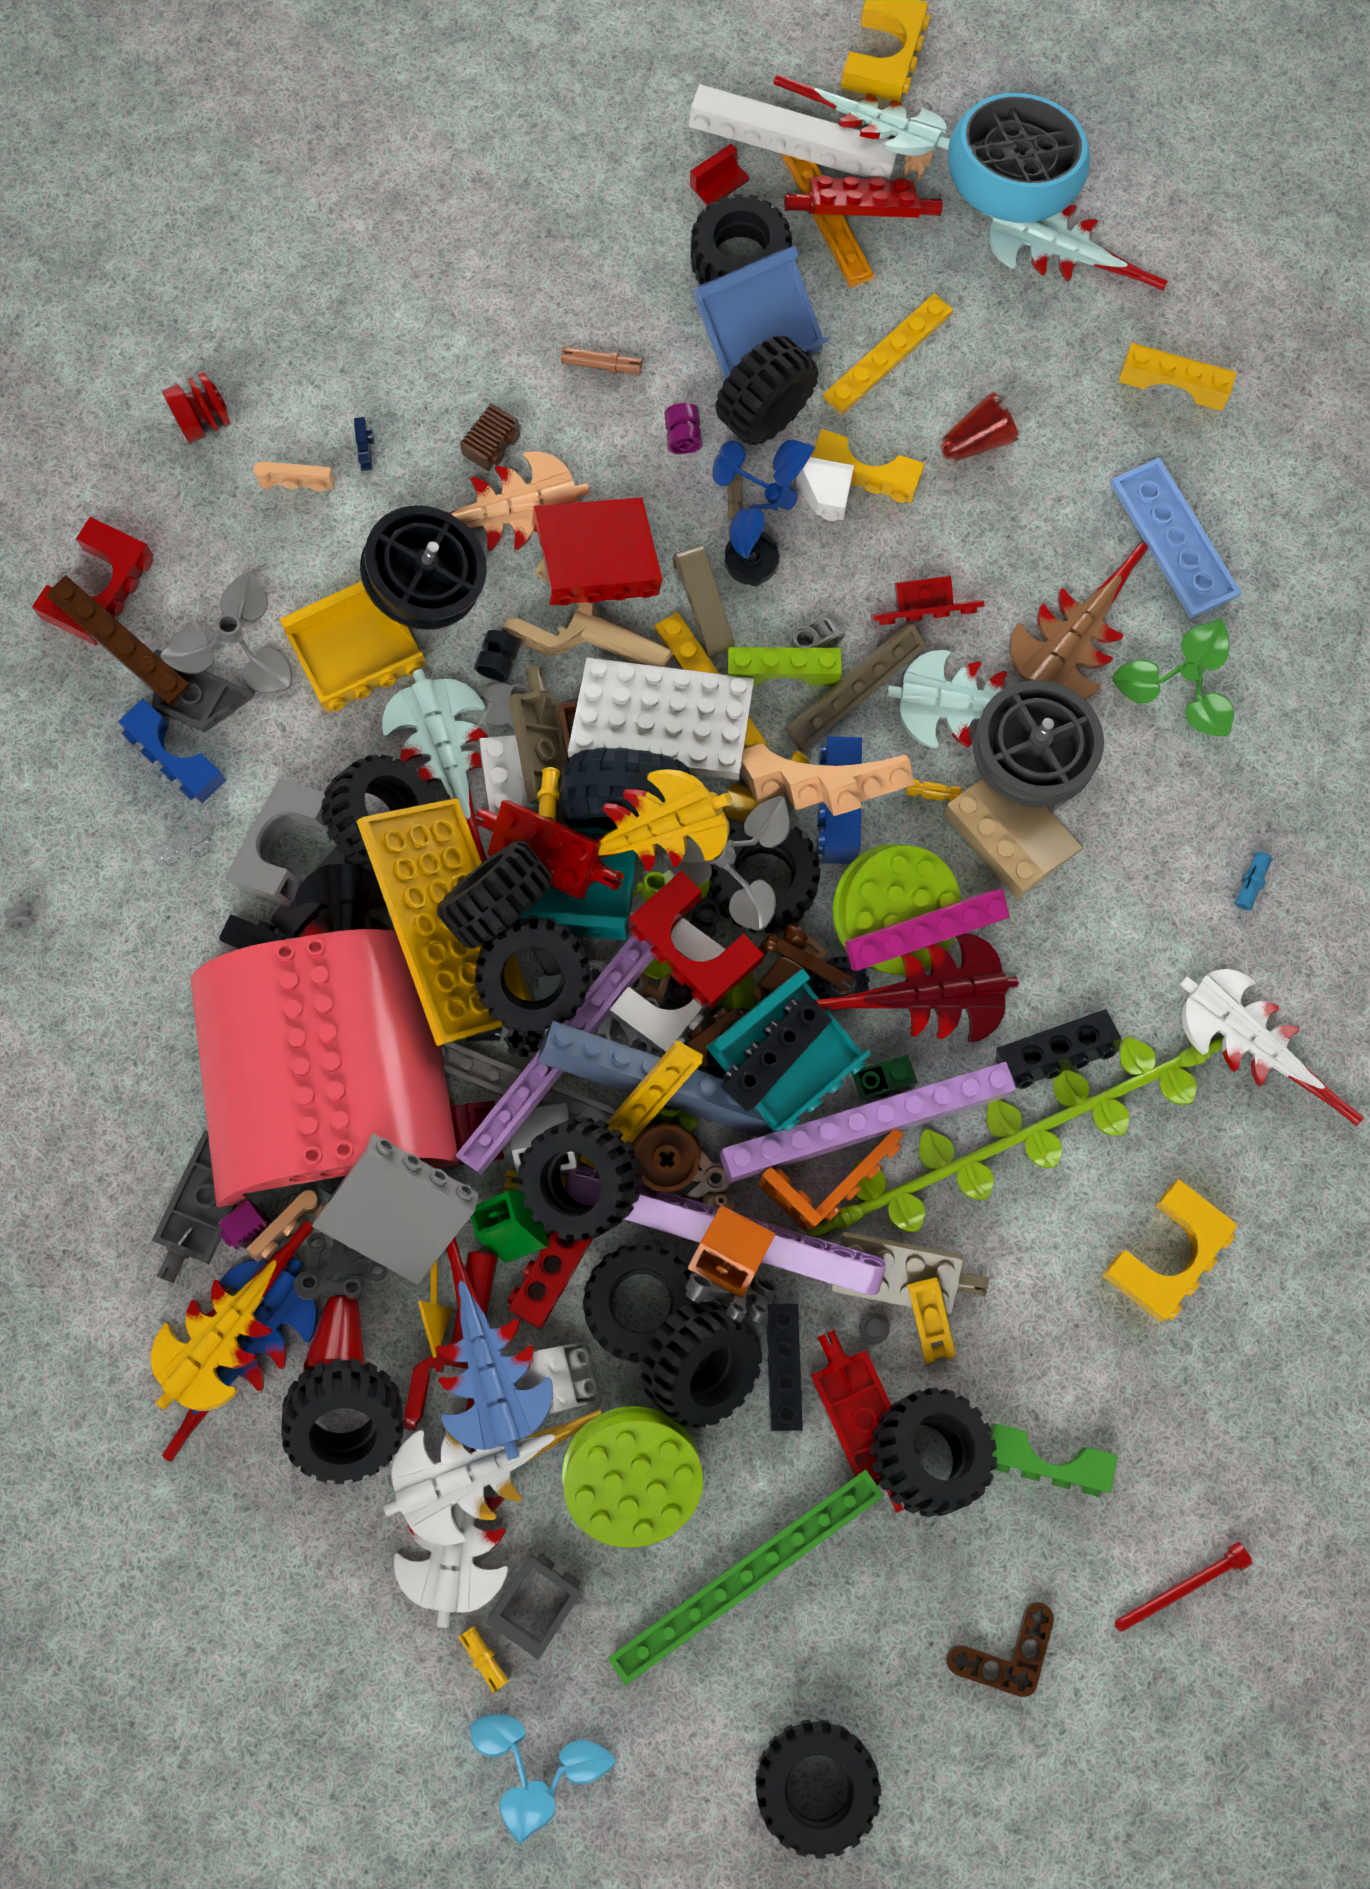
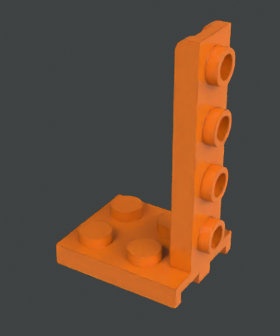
M898 1129L892 1130L816 1209L811 1206L813 1202L808 1195L801 1190L796 1192L789 1185L791 1180L780 1169L775 1171L770 1166L762 1174L757 1185L804 1231L808 1228L812 1232L823 1219L829 1223L840 1212L841 1209L837 1205L844 1198L850 1201L862 1189L858 1184L865 1176L871 1180L882 1168L879 1162L886 1155L891 1159L903 1147L899 1141L904 1137V1134Z

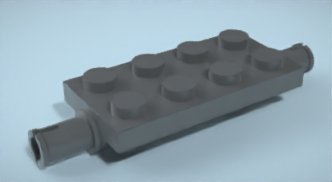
M204 1130L152 1239L153 1242L167 1247L166 1250L168 1251L156 1276L173 1284L185 1258L192 1257L210 1264L222 1238L219 1232L223 1229L218 1222L235 1210L237 1204L223 1207L216 1206L207 1130Z

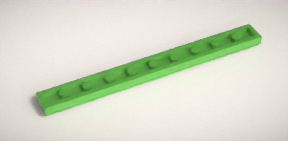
M866 1470L861 1472L609 1656V1661L625 1686L882 1499L884 1495Z

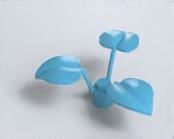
M492 1714L479 1718L470 1725L472 1745L482 1755L499 1757L508 1753L510 1749L514 1752L522 1788H511L502 1795L500 1813L506 1828L519 1844H522L530 1835L547 1825L554 1817L556 1805L553 1797H555V1789L563 1774L566 1773L568 1781L573 1784H587L604 1776L616 1763L615 1756L600 1745L590 1741H574L560 1751L559 1762L562 1767L558 1768L550 1787H547L544 1782L539 1780L528 1784L520 1750L516 1745L525 1738V1729L521 1722L509 1715Z

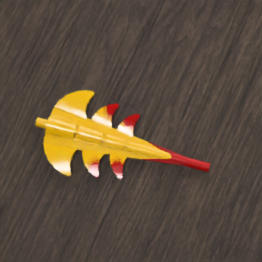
M666 769L648 774L647 779L663 794L666 801L664 803L647 791L638 789H626L624 791L623 797L636 808L639 814L638 817L625 807L616 804L606 803L603 807V811L614 821L618 828L596 839V841L601 843L598 851L599 858L634 850L641 858L647 871H651L656 861L657 848L655 844H659L665 849L671 859L672 866L676 867L683 860L687 849L686 836L691 837L698 844L705 861L714 859L722 852L729 836V822L722 810L723 807L732 803L730 794L724 793L718 796L715 792H709L701 781L683 771Z
M306 1219L289 1241L235 1296L230 1295L226 1291L221 1281H213L211 1301L217 1312L214 1317L205 1315L198 1301L194 1299L190 1301L185 1319L186 1329L191 1338L188 1343H182L176 1338L170 1324L165 1323L161 1327L153 1342L150 1354L151 1369L154 1377L164 1391L156 1401V1404L161 1409L166 1410L175 1399L186 1408L196 1411H211L223 1406L237 1394L238 1389L225 1385L219 1379L216 1369L219 1365L237 1369L247 1366L256 1360L257 1357L255 1355L246 1353L239 1346L237 1337L239 1334L247 1337L257 1338L272 1333V1329L260 1323L253 1313L295 1251L314 1229L309 1220Z

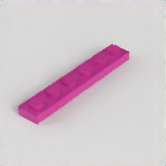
M995 889L845 941L851 970L858 971L1010 918L1004 890Z

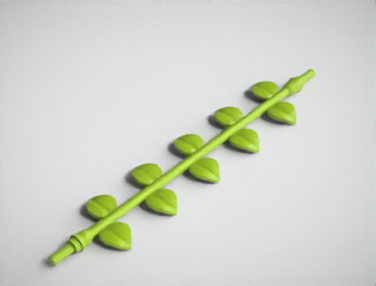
M1224 1035L1210 1042L1209 1051L1205 1055L1201 1054L1191 1045L1190 1048L1182 1051L1178 1057L1157 1067H1154L1156 1056L1153 1049L1145 1043L1127 1036L1120 1048V1064L1126 1073L1135 1077L1088 1098L1089 1085L1086 1079L1073 1071H1063L1054 1078L1053 1092L1056 1100L1068 1108L1021 1130L1022 1116L1017 1108L1001 1100L991 1102L987 1108V1127L995 1137L1001 1139L952 1161L954 1158L952 1142L948 1138L930 1129H926L920 1137L918 1152L921 1162L925 1167L932 1169V1171L885 1192L886 1178L880 1170L871 1180L865 1176L858 1184L862 1189L855 1195L857 1199L864 1201L863 1203L840 1208V1212L829 1223L826 1220L822 1221L812 1232L807 1228L805 1229L806 1234L817 1238L836 1228L838 1230L843 1228L847 1230L852 1224L860 1221L864 1215L888 1204L890 1220L898 1229L910 1233L918 1232L925 1219V1207L911 1193L957 1173L958 1187L967 1197L974 1200H986L991 1195L994 1176L988 1167L979 1163L980 1161L1026 1141L1025 1152L1030 1161L1042 1168H1055L1058 1166L1061 1158L1062 1144L1055 1135L1047 1130L1093 1109L1092 1119L1097 1129L1109 1136H1124L1129 1125V1111L1123 1104L1114 1099L1159 1078L1160 1091L1168 1101L1177 1105L1192 1104L1197 1090L1196 1080L1190 1073L1181 1068L1205 1063V1060L1211 1058V1054L1222 1049ZM861 1160L854 1164L852 1171L862 1162Z

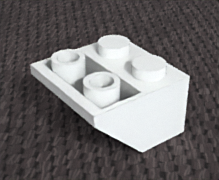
M585 1341L534 1352L532 1364L529 1371L522 1378L524 1390H528L539 1385L546 1377L552 1379L553 1402L549 1415L600 1402Z

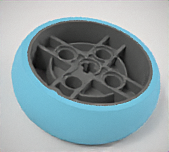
M1005 93L980 101L963 115L957 123L949 142L948 165L952 180L959 193L974 208L988 216L1003 221L1029 223L1050 218L1063 211L1074 201L1081 192L1088 177L1090 152L1089 144L1081 125L1063 107L1048 99L1031 94ZM985 139L981 146H973L976 142ZM1065 168L1066 171L1063 174L1052 178L1057 169Z

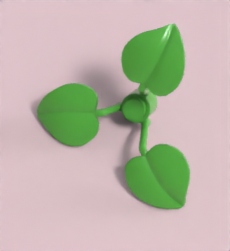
M1222 618L1195 626L1186 632L1181 642L1182 652L1186 659L1182 665H1177L1174 670L1165 676L1159 677V667L1149 660L1131 661L1118 668L1113 674V683L1121 693L1130 700L1143 704L1149 703L1158 697L1160 693L1159 683H1164L1177 673H1181L1186 680L1196 681L1197 700L1190 702L1185 709L1189 724L1198 731L1213 736H1227L1231 733V726L1234 720V708L1231 701L1225 695L1216 692H1210L1204 697L1201 694L1202 682L1204 680L1202 675L1205 669L1216 670L1224 665L1229 655V634Z

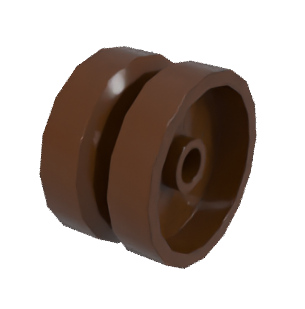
M668 1121L651 1123L633 1140L632 1146L634 1149L631 1150L633 1158H639L641 1165L636 1168L637 1174H642V1182L651 1189L666 1193L677 1191L688 1185L697 1174L700 1163L698 1145L691 1134L677 1123ZM665 1150L666 1153H670V1156L667 1160L663 1161L659 1154Z

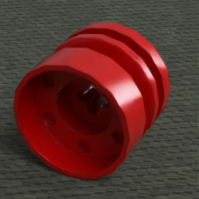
M204 371L197 374L202 384L199 388H197L191 377L187 378L191 392L185 393L178 383L161 391L189 445L205 437L202 424L206 422L214 432L219 431L214 421L216 417H219L224 427L231 425L227 406L216 385L206 376Z

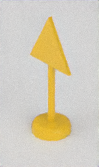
M438 1259L430 1268V1303L418 1301L433 1358H436L438 1355L436 1347L441 1346L453 1308L438 1305Z

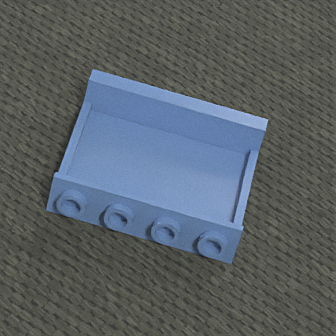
M796 246L787 247L691 289L724 379L729 377L730 371L741 362V358L745 354H749L753 347L757 344H762L768 338L772 339L773 336L790 338L808 355L822 350V344L829 341L828 337H822L795 258L799 257Z

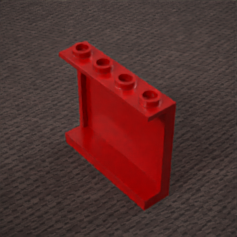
M643 497L534 506L532 526L534 532H538L551 592L550 606H567L572 603L583 602L596 603L604 600L621 601L626 598H650L659 595L662 575Z

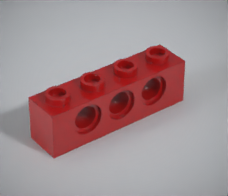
M559 1232L552 1235L546 1233L550 1246L542 1249L537 1260L533 1261L531 1259L522 1274L526 1279L520 1288L516 1286L507 1300V1303L511 1304L508 1310L542 1330L593 1241L592 1237L586 1241H575L574 1244L565 1246L560 1243ZM550 1257H558L561 1260V1267L557 1272L550 1273L545 1270V1262ZM541 1283L546 1288L544 1297L538 1300L532 1299L529 1293L530 1288L534 1284Z

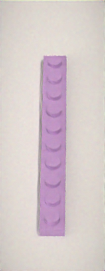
M631 935L586 993V1000L582 1008L579 1007L576 1015L570 1021L565 1020L562 1024L594 1034L610 1014V1008L627 987L631 988L654 959L649 952L651 947L644 940L640 943ZM540 1050L455 1155L459 1161L480 1176L564 1072L563 1070L537 1062Z

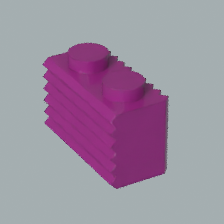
M246 1200L218 1222L223 1229L219 1234L229 1247L233 1246L236 1250L241 1247L247 1250V1247L272 1222L259 1205Z

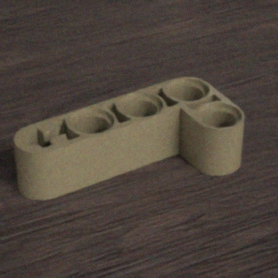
M703 545L676 552L672 557L675 570L678 569V580L683 582L705 653L708 657L728 652V647H735Z

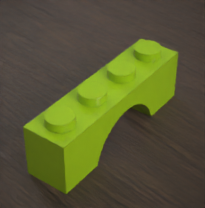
M728 647V675L754 678L753 686H757L763 681L777 678L797 679L808 683L810 686H835L841 680L842 675L841 648Z

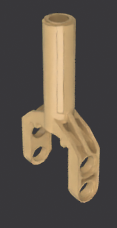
M540 560L535 569V574L540 579L548 582L544 560ZM576 603L577 611L567 629L560 626L558 636L519 618L507 619L501 631L517 638L522 645L548 657L569 652L578 644L589 642L635 664L669 668L673 658L672 649L599 617L595 603Z

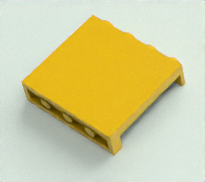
M362 581L279 619L325 713L330 710L332 712L339 711L346 706L347 702L353 699H364L373 690L381 686L383 688L390 687L396 683L398 678L404 675L412 676L414 671L426 666L423 653L420 652L408 627L382 613L367 595Z

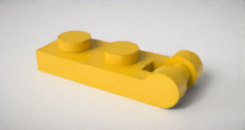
M937 1277L907 1284L925 1364L935 1363V1359L943 1357L946 1360L955 1358V1350ZM942 1341V1345L931 1346V1343Z

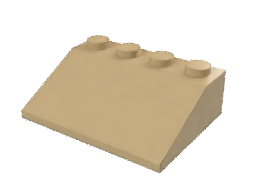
M985 779L969 787L947 804L943 814L1017 900L1083 849L1047 807L1025 806L1013 802L997 793Z

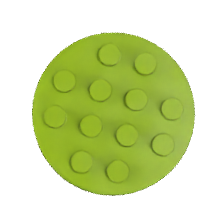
M885 844L871 848L860 854L849 864L837 884L832 911L838 939L847 952L845 945L847 940L960 902L959 887L953 873L945 862L926 849L900 844ZM955 937L935 943L934 945L947 951ZM926 947L909 952V954L921 962L924 969L931 966L930 955ZM901 956L867 967L889 974L905 975V967Z
M628 1406L606 1411L587 1422L575 1434L567 1447L562 1463L565 1502L575 1523L586 1534L599 1542L622 1548L643 1547L660 1542L684 1526L693 1515L700 1501L703 1490V1471L695 1442L684 1426H681L660 1410L643 1406Z

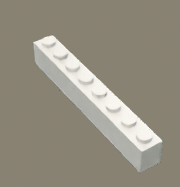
M701 84L698 86L691 107L688 127L864 178L879 177L884 180H890L897 153L885 149L884 146L885 142L891 139L877 140L859 136L860 130L841 127L836 123Z

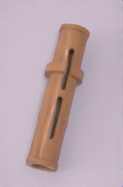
M567 346L562 348L564 353H561V364L610 370L611 374L622 372L637 376L641 375L642 358L622 356L619 352L614 351L612 354Z

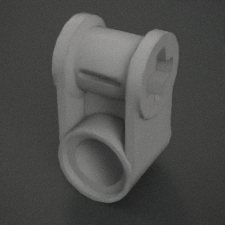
M826 611L795 630L791 648H831L845 637V632L838 629L832 620L831 612ZM804 640L810 643V645L803 646L798 641Z

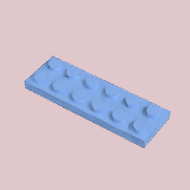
M1160 457L1111 480L1110 485L1143 541L1148 546L1150 553L1190 620L1239 598L1242 592Z

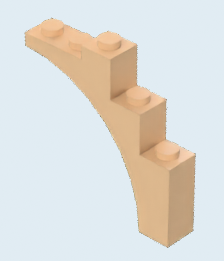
M761 743L743 750L740 770L743 780L758 804L774 797L787 796L795 810L824 801L833 816L862 808V801L914 785L910 759L906 754L864 764L842 766L811 765L782 758L771 752Z

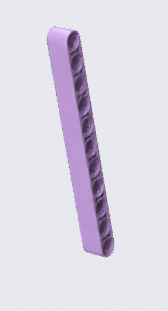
M584 1166L569 1169L565 1186L569 1196L584 1205L592 1206L596 1204L601 1190L598 1171ZM641 1184L636 1187V1190L640 1191L639 1199L636 1203L632 1204L633 1211L624 1219L700 1243L719 1208L669 1192L656 1191ZM741 1215L776 1234L762 1260L763 1263L863 1294L876 1295L879 1293L886 1268V1262L881 1258Z

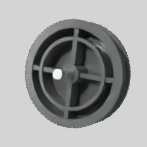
M1043 680L1019 682L998 692L983 710L973 738L975 762L985 781L1003 797L1018 804L1032 807L1058 805L1078 795L1089 783L1098 768L1104 751V735L1101 723L1087 701L1063 685Z

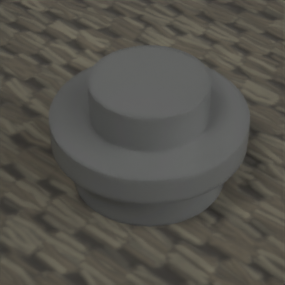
M878 1313L866 1315L859 1324V1333L862 1339L870 1344L882 1343L890 1332L887 1319Z

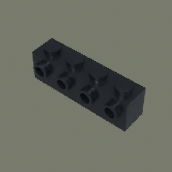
M807 995L798 1000L793 997L782 1008V1011L785 1013L779 1021L774 1018L763 1029L762 1032L765 1034L763 1039L759 1043L754 1040L744 1050L742 1054L746 1056L739 1065L734 1062L724 1072L723 1076L726 1080L720 1087L745 1111L753 1109L833 1020Z

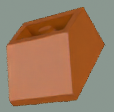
M721 1205L687 1269L743 1298L776 1234Z

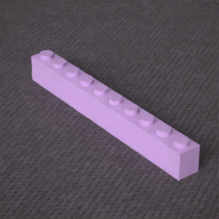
M1003 1062L797 1125L788 1132L784 1129L723 1148L719 1156L728 1183H733L762 1174L770 1166L775 1170L887 1135L894 1129L904 1130L1004 1099L1017 1089L1007 1063Z

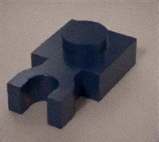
M365 417L354 418L358 462L361 466V471L372 470L370 444L375 443L373 428L367 427Z

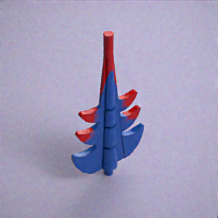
M293 1257L287 1268L282 1270L253 1313L260 1323L272 1329V1333L257 1338L247 1337L239 1334L237 1337L239 1346L246 1353L256 1355L258 1352L265 1353L274 1360L280 1369H284L286 1366L287 1345L283 1335L278 1330L281 1324L290 1325L298 1331L304 1342L310 1343L318 1325L319 1310L316 1299L310 1301L303 1300L295 1293L294 1281L304 1264L295 1257ZM256 1260L246 1261L232 1268L220 1281L223 1286H231L240 1291L268 1261L261 1260L259 1263ZM215 1309L206 1313L208 1317H214L217 1314ZM257 1360L237 1369L221 1365L216 1369L219 1379L227 1386H231L236 1378L241 1376L247 1379L257 1391L264 1390L263 1370ZM189 1409L179 1430L161 1456L172 1462L189 1435L209 1411Z

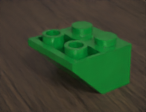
M519 1190L507 1191L477 1204L475 1212L470 1217L475 1237L504 1263L515 1261L550 1246L546 1231L543 1229L544 1224L542 1222L536 1224L531 1218L534 1213L530 1208L525 1209L522 1202L526 1199L524 1192L520 1193Z

